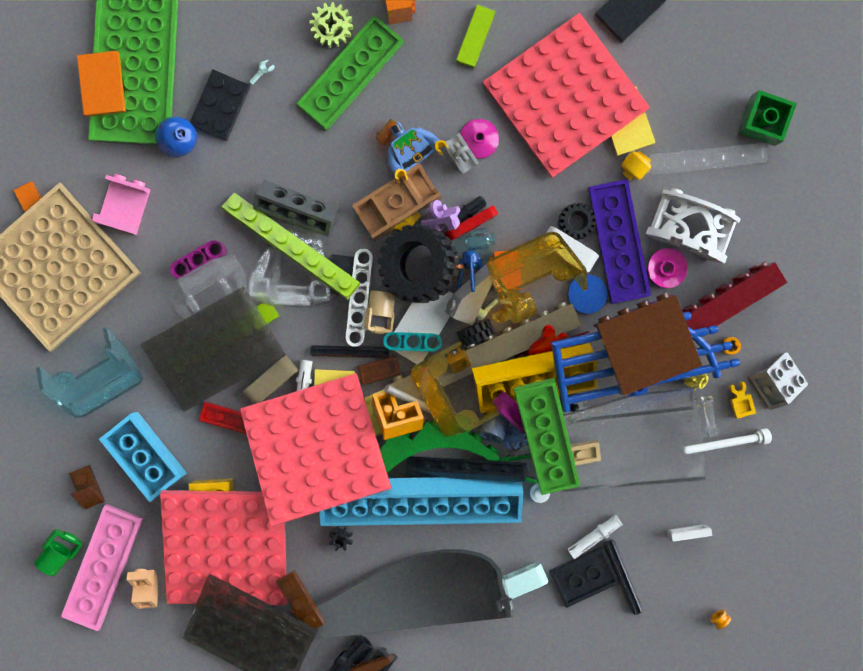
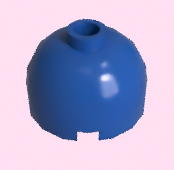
M178 116L169 117L159 123L156 128L155 141H157L162 153L169 157L179 158L186 156L193 150L197 142V133L192 123L185 118Z

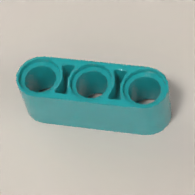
M390 332L385 335L383 340L387 349L399 351L433 352L439 350L442 345L440 336L434 333ZM391 335L398 338V344L395 347H391L387 343V339ZM410 336L418 338L419 343L414 348L409 347L407 344V339ZM436 337L439 342L436 348L428 347V338Z

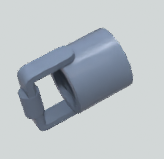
M498 411L481 413L480 418H483L478 433L479 436L490 442L502 443L508 426L511 427L512 424Z

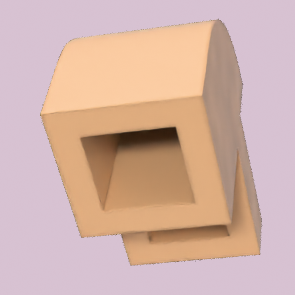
M136 569L134 572H127V581L133 586L131 603L137 609L157 607L159 590L155 570Z

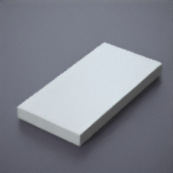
M448 291L444 296L439 295L438 300L429 301V303L412 302L394 332L434 333L439 335L450 317L445 310L447 302L451 299L453 293ZM392 335L388 345L395 347L398 344V338ZM410 336L407 339L409 347L414 348L419 343L418 338L415 336ZM436 337L428 338V347H432L437 339ZM394 350L419 366L429 352Z

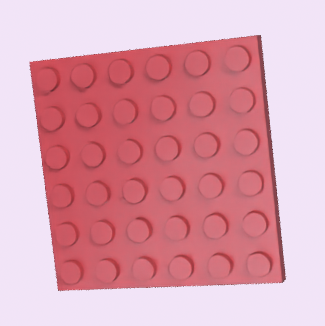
M580 13L483 81L484 87L551 178L557 176L650 108Z
M357 373L240 409L272 527L392 489Z
M162 490L160 500L167 604H287L285 596L276 583L278 578L287 574L285 523L274 527L271 526L262 492Z

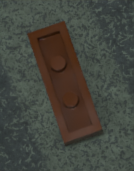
M295 570L277 579L276 583L306 634L325 623L324 618Z

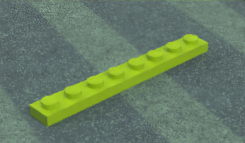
M233 193L222 205L223 211L346 300L360 286L359 281L267 215L253 209V205L236 193Z

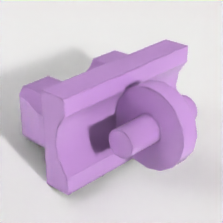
M434 200L431 202L430 208H427L426 220L421 221L423 226H429L438 231L444 229L443 223L446 224L449 231L455 230L460 224L457 217L460 208L459 206L447 208L439 200Z

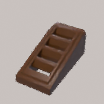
M388 654L357 664L349 671H379L392 662L394 655Z

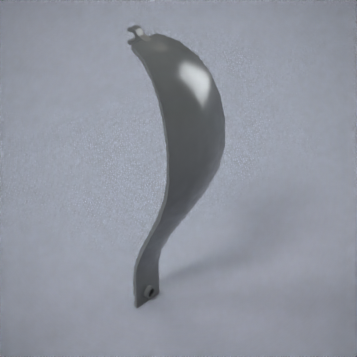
M443 549L422 552L403 558L377 570L335 595L316 603L315 605L324 618L325 623L307 634L293 610L273 612L272 620L274 624V637L278 638L279 643L510 618L513 617L512 610L514 609L512 598L509 597L501 569L493 559L474 551Z

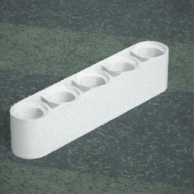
M367 249L358 250L354 257L352 277L357 280V276L360 273H365L367 281L360 284L350 297L346 341L353 347L362 345L366 334L364 318L369 302L374 261L373 255ZM363 253L368 254L370 258L366 264L359 262V256ZM357 293L365 295V300L361 304L355 302V295ZM356 312H360L363 315V320L358 324L352 320ZM353 332H358L361 336L358 343H353L350 340Z

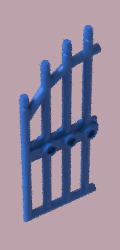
M690 312L683 313L685 320L691 319ZM709 326L708 328L704 327L695 330L689 328L692 339L700 347L696 348L698 355H706L709 365L700 366L653 385L711 372L713 378H720V370L737 367L740 365L739 359H732L717 363L714 353L731 349L732 343L723 342L722 344L709 345L702 336L717 333L719 331L718 326ZM599 332L551 342L563 412L570 411L569 404L619 393L616 386H611L571 396L567 394L566 386L614 375L611 367L565 378L563 367L608 358L606 351L601 350L562 359L561 348L601 340ZM648 387L630 393L628 396L636 397L648 393Z

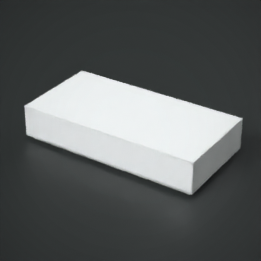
M705 524L669 529L667 536L673 542L712 536V529Z

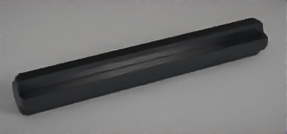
M311 346V356L388 358L389 349L386 347Z
M613 539L604 542V546L629 607L634 615H638L643 612L642 606Z

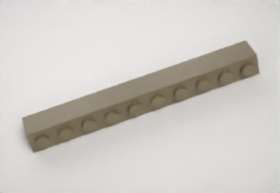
M566 302L554 306L555 311L548 313L545 310L536 314L537 319L530 321L527 318L518 322L519 327L512 329L509 326L500 330L501 335L496 337L492 335L483 339V343L478 345L474 343L464 347L472 365L471 367L453 374L447 360L439 361L437 358L428 362V367L422 370L419 366L410 370V375L404 378L402 374L392 378V383L389 385L415 398H419L471 375L472 368L498 363L528 350L541 337L543 327L546 325L554 327L555 336L582 325L573 305H566ZM455 350V351L451 352L450 354H451V355H454V354L457 353V351ZM395 397L398 406L407 403Z

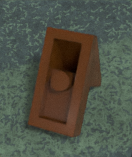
M90 465L69 473L76 492L71 495L84 509L105 502Z

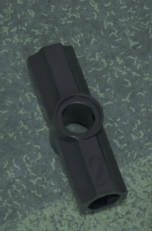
M361 635L347 650L339 654L328 671H349L353 666L360 664L373 649V645L366 637Z

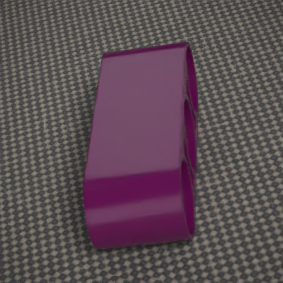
M209 241L172 263L170 272L175 278L189 279L223 259L227 254V248L219 241ZM215 245L220 246V252L217 255L212 253ZM198 255L203 257V262L200 265L195 263V258ZM181 265H184L186 271L183 275L180 276L178 273V268Z

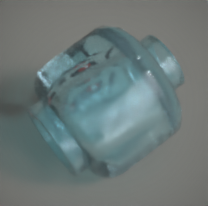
M487 227L470 230L469 235H466L468 251H473L476 254L491 252L493 245H496L495 234L490 233Z

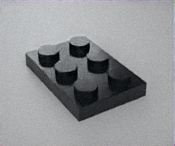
M212 69L190 122L194 127L228 141L250 85Z

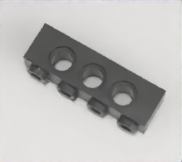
M264 180L256 191L253 209L325 236H329L336 223L339 207Z

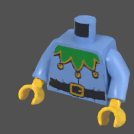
M400 122L389 128L396 139L389 143L390 147L387 150L388 165L395 175L398 184H400L399 177L404 176L408 180L406 172L437 150L439 155H443L440 148L446 147L449 149L445 141L438 139L433 133L420 127H412L405 131Z

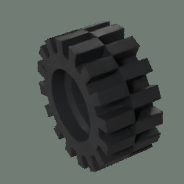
M583 203L568 205L559 215V230L575 240L585 238L594 230L596 225V217L593 215L594 211L590 210L588 205H583ZM573 214H579L583 217L584 225L582 228L574 229L571 227L569 220Z
M488 318L456 333L462 347H466L486 339L496 332Z

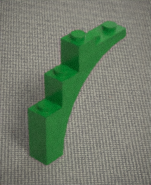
M457 413L443 432L440 430L442 426L434 420L429 422L427 420L423 424V429L419 430L413 438L410 437L412 433L390 438L380 448L387 474L404 459L421 451L435 448L468 450L485 457L489 461H498L500 456L497 454L499 451L491 444L486 446L482 443L483 438L477 433H469L473 429L472 420L464 413L461 416Z

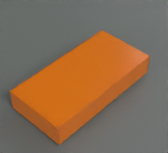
M32 181L14 190L24 212L41 199Z

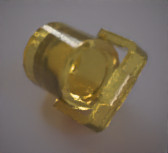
M525 291L505 300V308L491 315L493 321L505 322L511 320L512 323L516 324L536 315L537 306L531 294Z

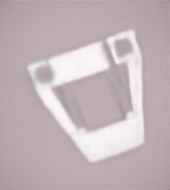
M279 224L324 256L319 233L298 225ZM267 243L268 246L263 256L261 255L258 261L259 264L250 278L249 298L271 306L314 308L330 302L331 288L321 281H316V277L310 273L308 275V286L279 285L281 252ZM273 253L271 280V278L263 277Z
M236 254L210 260L176 280L166 293L175 311L221 352L256 332L252 308L249 302V291L245 280V271ZM234 277L242 304L228 283ZM219 282L239 317L214 331L193 296ZM189 304L190 308H191L192 311L194 312V314H195V316L197 317V319L199 320V322H198V321L196 320V318L186 309V307H185L186 305Z

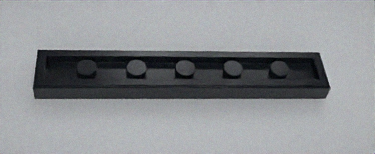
M410 456L407 459L404 472L405 475L525 482L527 463Z

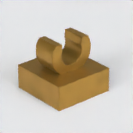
M457 347L458 353L454 355L447 352L448 358L446 360L453 374L472 366L465 350H461L460 347Z

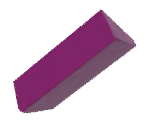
M502 392L493 400V404L501 415L524 434L525 431L518 404L509 395Z

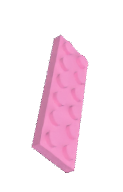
M108 504L104 505L62 612V618L96 631L101 629L144 518Z

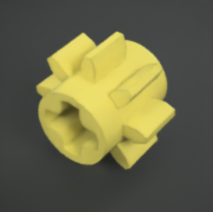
M706 374L684 378L686 380L684 384L695 391L697 387L699 389L704 388L709 377Z

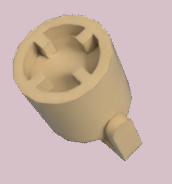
M370 291L368 307L366 308L364 318L365 330L380 335L392 332L395 315L393 312L395 295L388 292ZM372 316L387 317L386 329L380 326L370 327Z

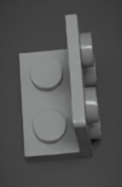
M787 352L783 353L768 368L749 376L770 410L790 404L808 385Z

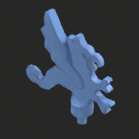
M508 426L505 434L508 437H504L501 444H504L509 450L511 449L509 446L515 442L514 449L520 448L519 444L521 441L523 446L528 442L527 439H524L525 433H521L515 426Z

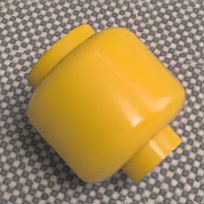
M640 150L638 152L632 151L621 163V167L624 169L622 174L630 181L633 178L641 180L651 169V164L649 163L651 160Z

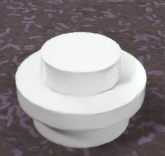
M538 483L534 484L530 489V496L537 503L547 501L550 493L541 495Z

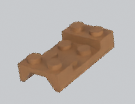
M420 163L406 172L408 180L401 176L399 177L400 184H398L394 178L352 205L374 241L391 232L392 228L417 212L429 208L432 201L442 200L441 194L435 189Z

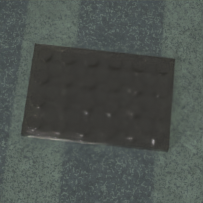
M244 286L140 345L183 412L286 355Z
M210 574L205 581L182 638L243 671H299L318 630Z

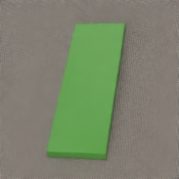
M373 15L296 105L327 131L403 45L404 40L376 15Z
M550 378L513 387L541 495L581 486L555 379Z

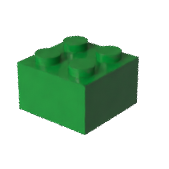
M758 90L750 96L738 134L773 146L784 142L797 103Z

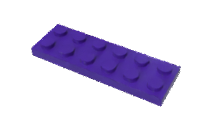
M628 179L588 187L591 208L594 211L593 215L596 217L595 228L611 304L651 296Z

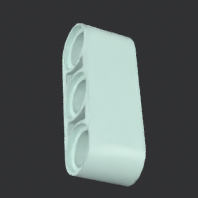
M540 562L530 564L503 576L509 597L512 599L548 583Z

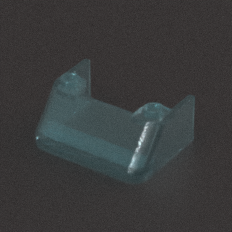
M104 327L102 330L106 341L104 350L108 358L75 377L70 372H60L52 377L40 366L36 368L40 391L75 418L88 416L142 382L141 372L126 346L107 327Z

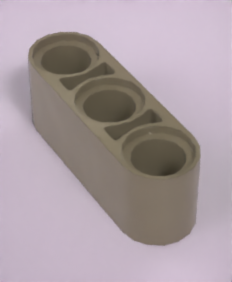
M285 355L242 393L253 405L263 402L293 377L299 369Z

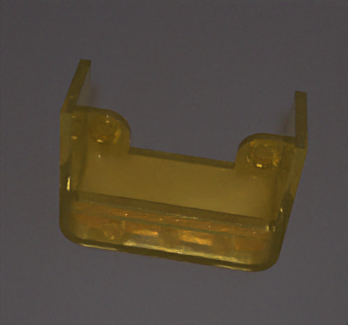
M548 232L491 258L487 263L488 273L498 298L514 323L518 322L516 304L520 300L517 289L552 274L558 281H567L574 278L583 291L587 290L586 267L562 236L556 232Z
M461 340L419 362L411 370V377L441 433L447 437H453L472 430L500 415L497 408L479 418L475 412L468 409L456 414L437 379L448 368V362L444 354L463 344Z

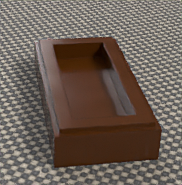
M396 355L358 366L363 385L401 375Z

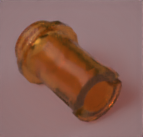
M389 119L384 128L376 133V139L382 145L390 143L389 139L393 136V133L389 128L396 124L394 120Z

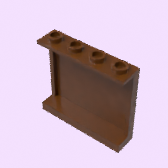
M661 294L656 296V301L651 303L649 300L637 304L638 308L630 310L628 307L617 311V316L610 317V315L599 318L598 323L593 324L598 329L618 383L616 387L620 395L625 396L702 366L676 295Z

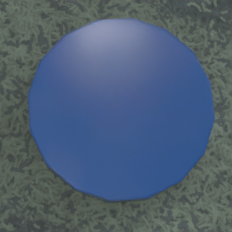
M591 274L581 275L575 278L569 285L568 301L577 312L584 314L594 313L605 305L607 288L600 278Z

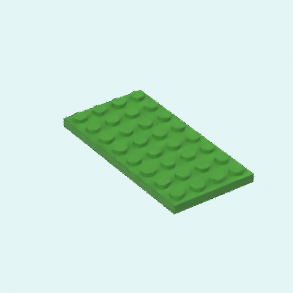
M96 0L93 53L119 52L126 112L90 116L88 140L158 145L157 141H155L156 128L159 123L172 117L179 0Z

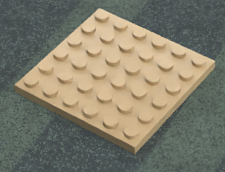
M58 183L0 234V297L49 352L54 351L141 274L98 223L92 221L93 218L62 183Z

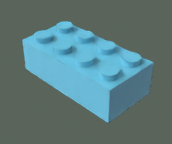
M138 412L129 414L99 439L149 502L159 497L162 490L169 489L187 474Z

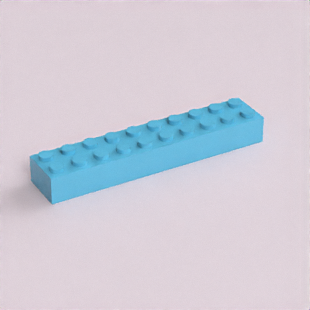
M443 477L389 478L392 488L390 490L319 512L320 526L522 523L523 487L522 482Z

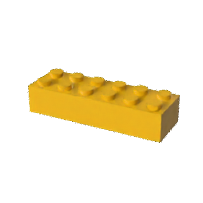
M590 343L560 349L562 359L594 352ZM552 351L472 368L475 394L480 413L497 410L493 400L502 392H505L517 403L513 387L550 378L555 379L559 395ZM597 360L563 367L565 378L597 371ZM598 379L566 386L567 394L597 389Z

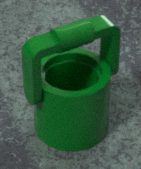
M53 530L43 543V550L34 560L35 566L46 575H57L67 560H72L82 547L81 540L66 531ZM58 536L76 545L70 552L65 545L53 539Z

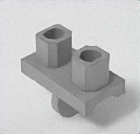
M460 133L446 141L449 149L444 148L462 175L479 164Z

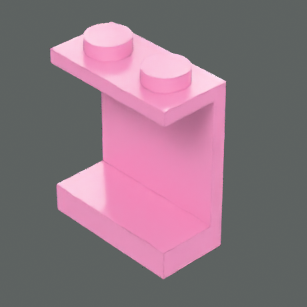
M114 174L113 177L106 175L105 179L110 181L100 215L94 213L92 221L137 235L150 189L144 187L145 183L133 180L131 183L125 181L126 177Z

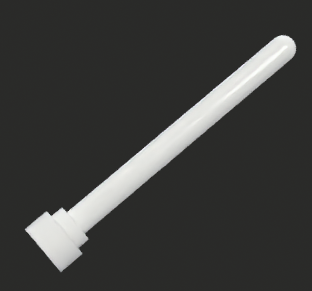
M767 428L756 430L752 435L684 446L681 451L686 455L753 442L765 445L771 443L772 436Z

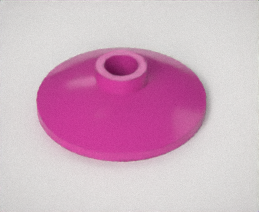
M484 119L471 120L462 128L460 133L477 159L486 158L493 154L499 143V134L496 127ZM476 135H483V140H477Z
M661 249L654 253L649 260V277L660 287H676L687 276V261L675 249ZM664 265L669 267L668 272L663 271Z

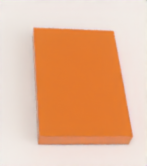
M110 51L77 55L84 116L126 112L119 52Z

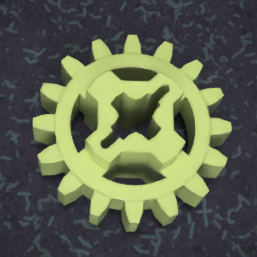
M334 2L331 3V7H328L326 3H324L323 9L317 7L318 13H312L314 20L309 22L312 26L310 29L311 33L315 34V40H320L322 46L328 43L329 48L332 47L333 43L339 47L340 41L344 44L347 43L345 37L351 38L349 30H353V25L350 24L353 20L352 16H348L349 11L347 9L343 11L341 4L336 8ZM337 14L341 16L344 21H342V19H338ZM332 19H333L334 24L332 25L331 32H330L329 26L331 25ZM319 29H321V31H325L327 35L324 36V35L319 31Z

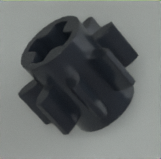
M336 526V533L330 532L329 534L333 538L329 545L334 544L336 547L335 551L339 548H343L346 551V545H352L353 543L349 539L353 532L348 533L346 531L347 526L343 529H339ZM339 535L345 537L344 542L337 540Z

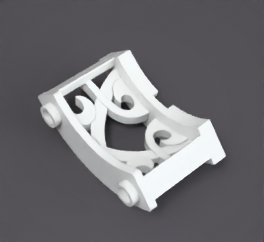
M671 188V191L663 189V196L651 227L648 226L646 234L655 241L680 247L681 244L690 248V252L708 261L725 264L727 246L736 222H740V218L735 215V211L727 208L723 209L705 200L682 194L683 192L679 189ZM670 200L680 204L679 208L671 206V211L676 214L674 216L666 213ZM687 204L692 205L694 207H690L687 209ZM701 213L706 220L709 231L700 232L691 239L689 238V228L681 219L691 214ZM663 217L669 219V220L662 226V228L659 229V228H660V225H661V223H662ZM720 219L725 220L723 226L719 224ZM676 223L682 227V234L676 233V228H679V226L675 225ZM722 228L721 233H717V230ZM702 236H710V238H705L706 244L702 243Z

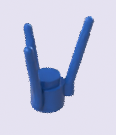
M478 251L463 252V259H460V264L464 265L465 269L470 270L471 291L475 292L474 269H477V266L479 270L482 268V258H479ZM459 269L457 289L461 287L464 269Z

